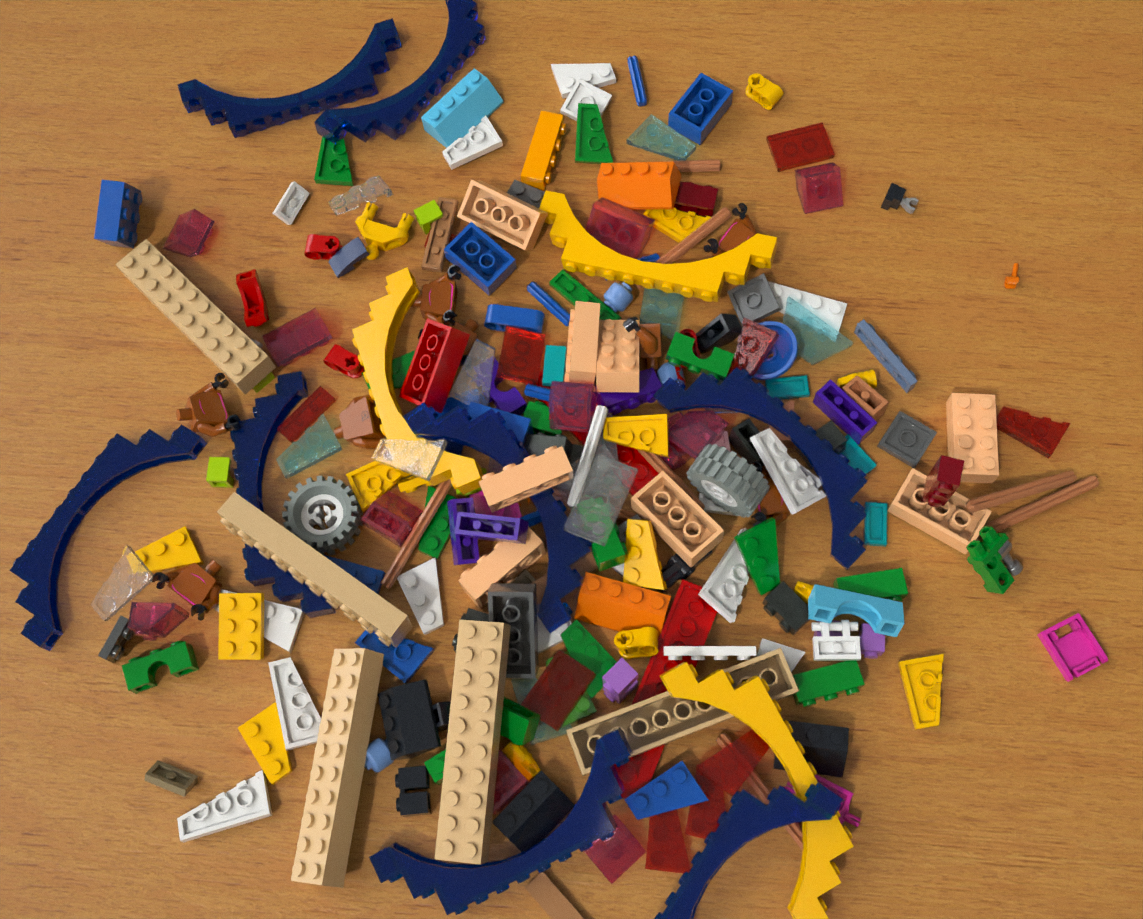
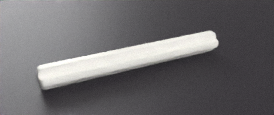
M598 405L594 413L567 501L568 506L577 508V505H580L608 413V409L605 406Z

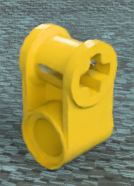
M755 73L749 76L748 86L745 90L746 96L760 104L763 108L767 110L772 109L783 96L782 89L761 74Z
M653 627L623 630L615 635L614 644L619 648V653L624 659L644 656L651 657L658 653V631Z

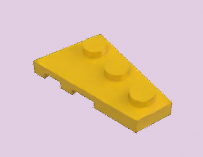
M668 415L606 417L603 426V439L669 458Z
M627 519L625 545L627 554L625 555L623 582L638 587L667 589L661 572V561H659L656 551L657 544L651 521Z
M944 654L898 662L915 730L939 726Z

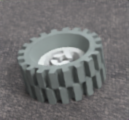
M716 444L705 446L686 473L688 475L687 478L691 480L690 483L697 487L696 490L703 493L705 498L712 500L718 507H723L725 511H731L733 515H740L744 518H748L753 514L770 488L767 479L763 478L764 475L761 472L756 471L754 465L748 464L745 458L738 457L737 453L729 452L727 448L723 446L720 448Z
M322 475L317 476V481H313L311 477L305 479L307 484L304 486L298 483L296 485L298 491L296 493L290 491L288 496L291 498V501L285 500L283 505L287 510L282 511V517L286 521L283 522L284 527L322 555H324V552H327L330 556L335 555L334 549L337 548L341 552L346 550L344 544L348 542L352 545L355 542L352 536L354 534L359 536L361 532L358 525L363 526V519L360 516L363 515V511L352 490L343 481H336L331 476H328L327 480ZM325 505H332L336 507V509L331 510L328 506ZM321 506L324 507V511L328 515L325 516V523L321 520L324 519V512L320 508ZM317 524L320 528L325 530H317L314 529L313 526Z

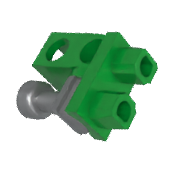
M984 526L979 531L983 540L981 542L974 540L966 547L970 554L966 560L969 564L973 565L974 570L984 580L985 584L983 586L987 592L1004 594L1015 581L1013 576L1018 575L1023 570V566L1019 560L1012 559L1009 553L1012 544L1008 541L1009 538L1006 533H998L993 527Z

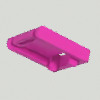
M1079 613L1037 634L1067 682L1073 680V676L1077 678L1100 666L1099 661L1102 664L1108 662V657ZM1068 624L1073 632L1059 639L1053 631Z

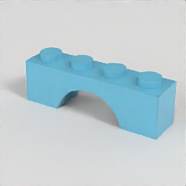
M817 584L814 585L808 598V619L831 624L832 620L840 614H853L868 622L874 633L897 637L905 624L903 602Z

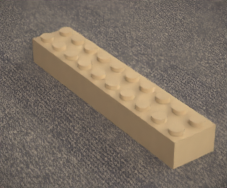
M147 239L115 264L124 276L244 394H247L276 368L269 356Z
M234 492L217 511L222 518L220 522L226 526L230 533L235 536L238 534L243 538V542L251 548L253 546L257 548L259 553L269 560L271 558L284 572L288 570L299 583L303 584L305 582L310 587L309 589L320 597L322 594L335 609L340 607L344 612L343 614L350 620L355 621L357 619L361 627L368 633L372 634L374 631L379 637L378 639L389 647L392 644L397 648L413 626L405 613Z
M459 619L435 849L436 860L480 865L488 862L511 625L506 623Z
M366 648L334 649L291 881L340 888L344 886L384 658L382 653Z
M781 648L723 670L724 672L728 671L734 681V684H732L733 688L753 676H759L760 679L763 678L770 688L768 694L772 700L778 701L799 691ZM667 691L566 730L581 774L585 776L734 718V716L704 702L671 697Z

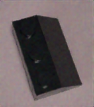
M427 680L391 687L378 694L391 761L411 759L441 747Z
M787 720L793 729V733H791L795 742H800L805 751L803 757L807 763L810 762L813 765L817 775L842 778L848 752L849 728ZM774 754L773 769L785 770Z
M540 771L492 823L528 857L575 805Z

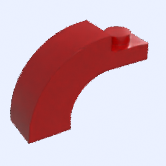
M253 269L236 274V284L244 305L245 324L247 327L260 326L269 320V313L257 271Z

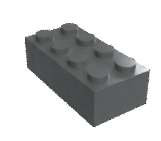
M492 583L488 590L489 622L511 625L506 678H536L539 669L536 584Z

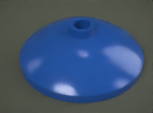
M776 321L761 322L749 328L740 338L736 350L737 362L743 372L754 379H774L787 372L795 362L798 354V342L788 326Z

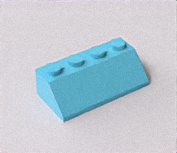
M474 68L421 117L424 131L447 148L458 138H463L468 134V130L472 126L476 127L481 123V119L485 115L488 118L504 101L488 78Z

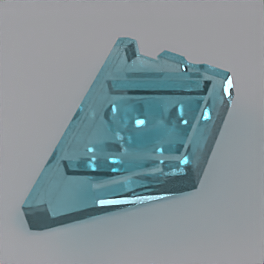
M645 288L640 323H662V334L672 341L675 332L679 333L684 296L673 292L665 293L655 288Z
M790 296L787 298L782 324L792 330L798 342L797 355L809 364L814 365L853 345L851 340Z

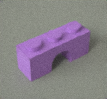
M862 623L859 627L861 654H864L865 658L877 659L878 656L885 652V635L874 633L869 624ZM814 631V636H821V631ZM829 631L830 636H842L840 631Z
M623 658L602 677L603 694L612 703L616 701L620 704L638 686V673Z

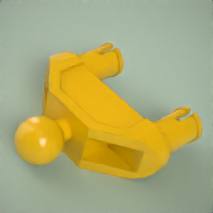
M367 202L362 215L355 221L368 245L365 248L369 255L365 258L375 260L379 256V249L388 251L405 244L409 238L408 231L414 218L409 214L406 218L407 214L403 213L398 226L395 228L374 222L372 220L378 211V206Z

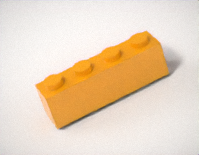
M546 111L540 112L521 172L522 183L543 191L546 184L550 183L552 176L550 171L552 167H555L557 156H555L556 151H560L561 135H565L567 124L564 123L563 115Z

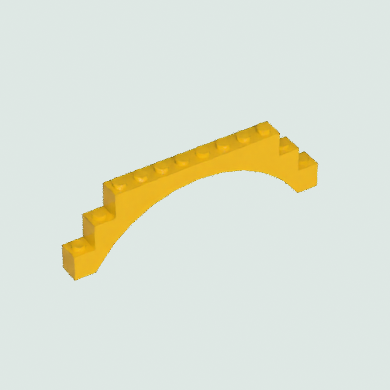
M546 190L539 209L548 213L545 223L553 224L550 231L552 244L559 248H564L561 261L563 268L567 271H577L588 276H600L610 281H623L628 285H641L647 289L655 288L665 293H678L688 298L696 297L706 302H718L724 281L732 285H745L751 265L758 268L771 269L777 250V237L757 233L736 248L713 258L676 264L645 262L621 255L602 245L591 236L573 215L564 194Z
M407 267L386 276L388 285L385 287L388 295L369 303L371 308L369 315L372 321L352 329L354 334L352 341L360 353L358 360L364 366L365 372H363V375L371 387L368 391L370 397L376 403L374 410L377 417L381 419L380 429L387 438L388 442L385 445L388 452L392 454L393 460L391 464L395 472H399L405 478L421 471L424 480H428L433 486L450 479L454 489H458L464 495L481 487L478 482L483 480L482 476H484L481 466L473 458L446 452L423 439L407 422L396 399L392 380V357L396 337L406 313L420 293L415 277Z
M683 662L661 674L660 678L671 697L704 702L730 713L754 730L770 746L781 762L796 793L802 819L803 840L799 876L787 909L793 919H828L825 913L828 911V908L819 896L841 883L838 877L840 871L833 861L830 862V860L854 847L850 841L853 837L849 829L840 823L838 818L841 815L834 804L830 805L826 798L829 794L825 786L817 782L815 768L810 762L807 763L803 757L805 751L799 741L795 742L793 739L791 725L787 720L783 721L779 714L782 710L778 702L770 698L768 694L770 688L763 678L760 679L759 676H753L733 688L732 684H734L731 675L728 671L724 672L723 669H718L697 681L696 677H698L694 666L692 664L688 666L687 662Z

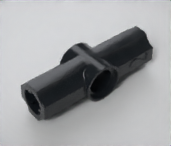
M713 551L708 552L693 567H690L677 553L672 556L667 565L661 570L667 589L680 579L689 577L699 564L713 554ZM657 589V590L660 591L661 593H663V592H665L667 589H665V590Z

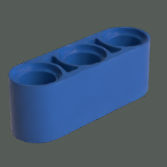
M490 304L487 308L484 326L495 331L539 336L542 333L545 314L534 309Z

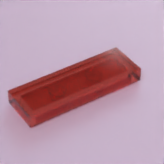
M319 386L277 428V431L293 444L336 401L335 398Z

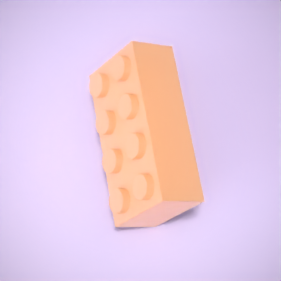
M471 180L457 217L469 223L472 221L477 227L523 250H533L548 213L486 182Z
M576 301L575 309L570 310L564 385H568L567 393L593 394L596 375L600 303Z
M599 320L596 366L597 392H639V337L636 335L635 329L630 332L625 329L623 323L626 320Z
M951 393L946 401L948 457L964 460L960 482L992 484L999 476L995 395Z
M549 447L540 456H536V454L523 459L524 462L515 465V463L503 467V471L495 474L491 472L482 476L483 480L478 482L491 512L498 511L573 479V469L563 447Z
M912 468L887 511L966 555L968 552L966 547L970 542L978 538L979 531L984 527L992 511L983 509L973 513L969 512L968 508H966V503L970 499L957 492H954L944 506L933 507L928 505V502L922 501L927 476Z
M664 471L659 473L631 497V508L643 520H650L653 530L690 567H693L723 540L724 530Z
M529 526L526 544L499 541L495 545L494 551L489 555H483L477 561L478 564L472 569L468 568L461 574V579L458 580L461 587L480 610L488 604V590L492 583H511L524 569H529L546 554L543 541Z

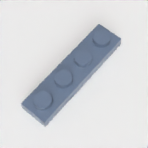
M864 319L857 323L854 331L857 337L906 393L913 390L917 383L915 374L903 365L901 358L889 349L888 343L876 334L871 324H868Z

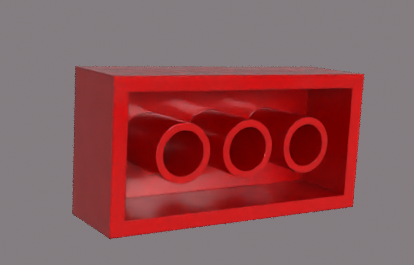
M427 318L399 397L423 408L442 413L470 334Z

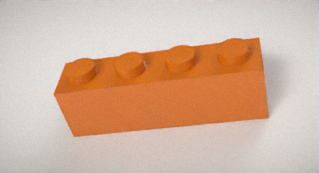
M674 161L601 163L597 177L599 208L601 210L673 209L682 175Z
M586 572L579 592L574 619L617 632L653 627L658 631L659 638L664 626L671 596Z

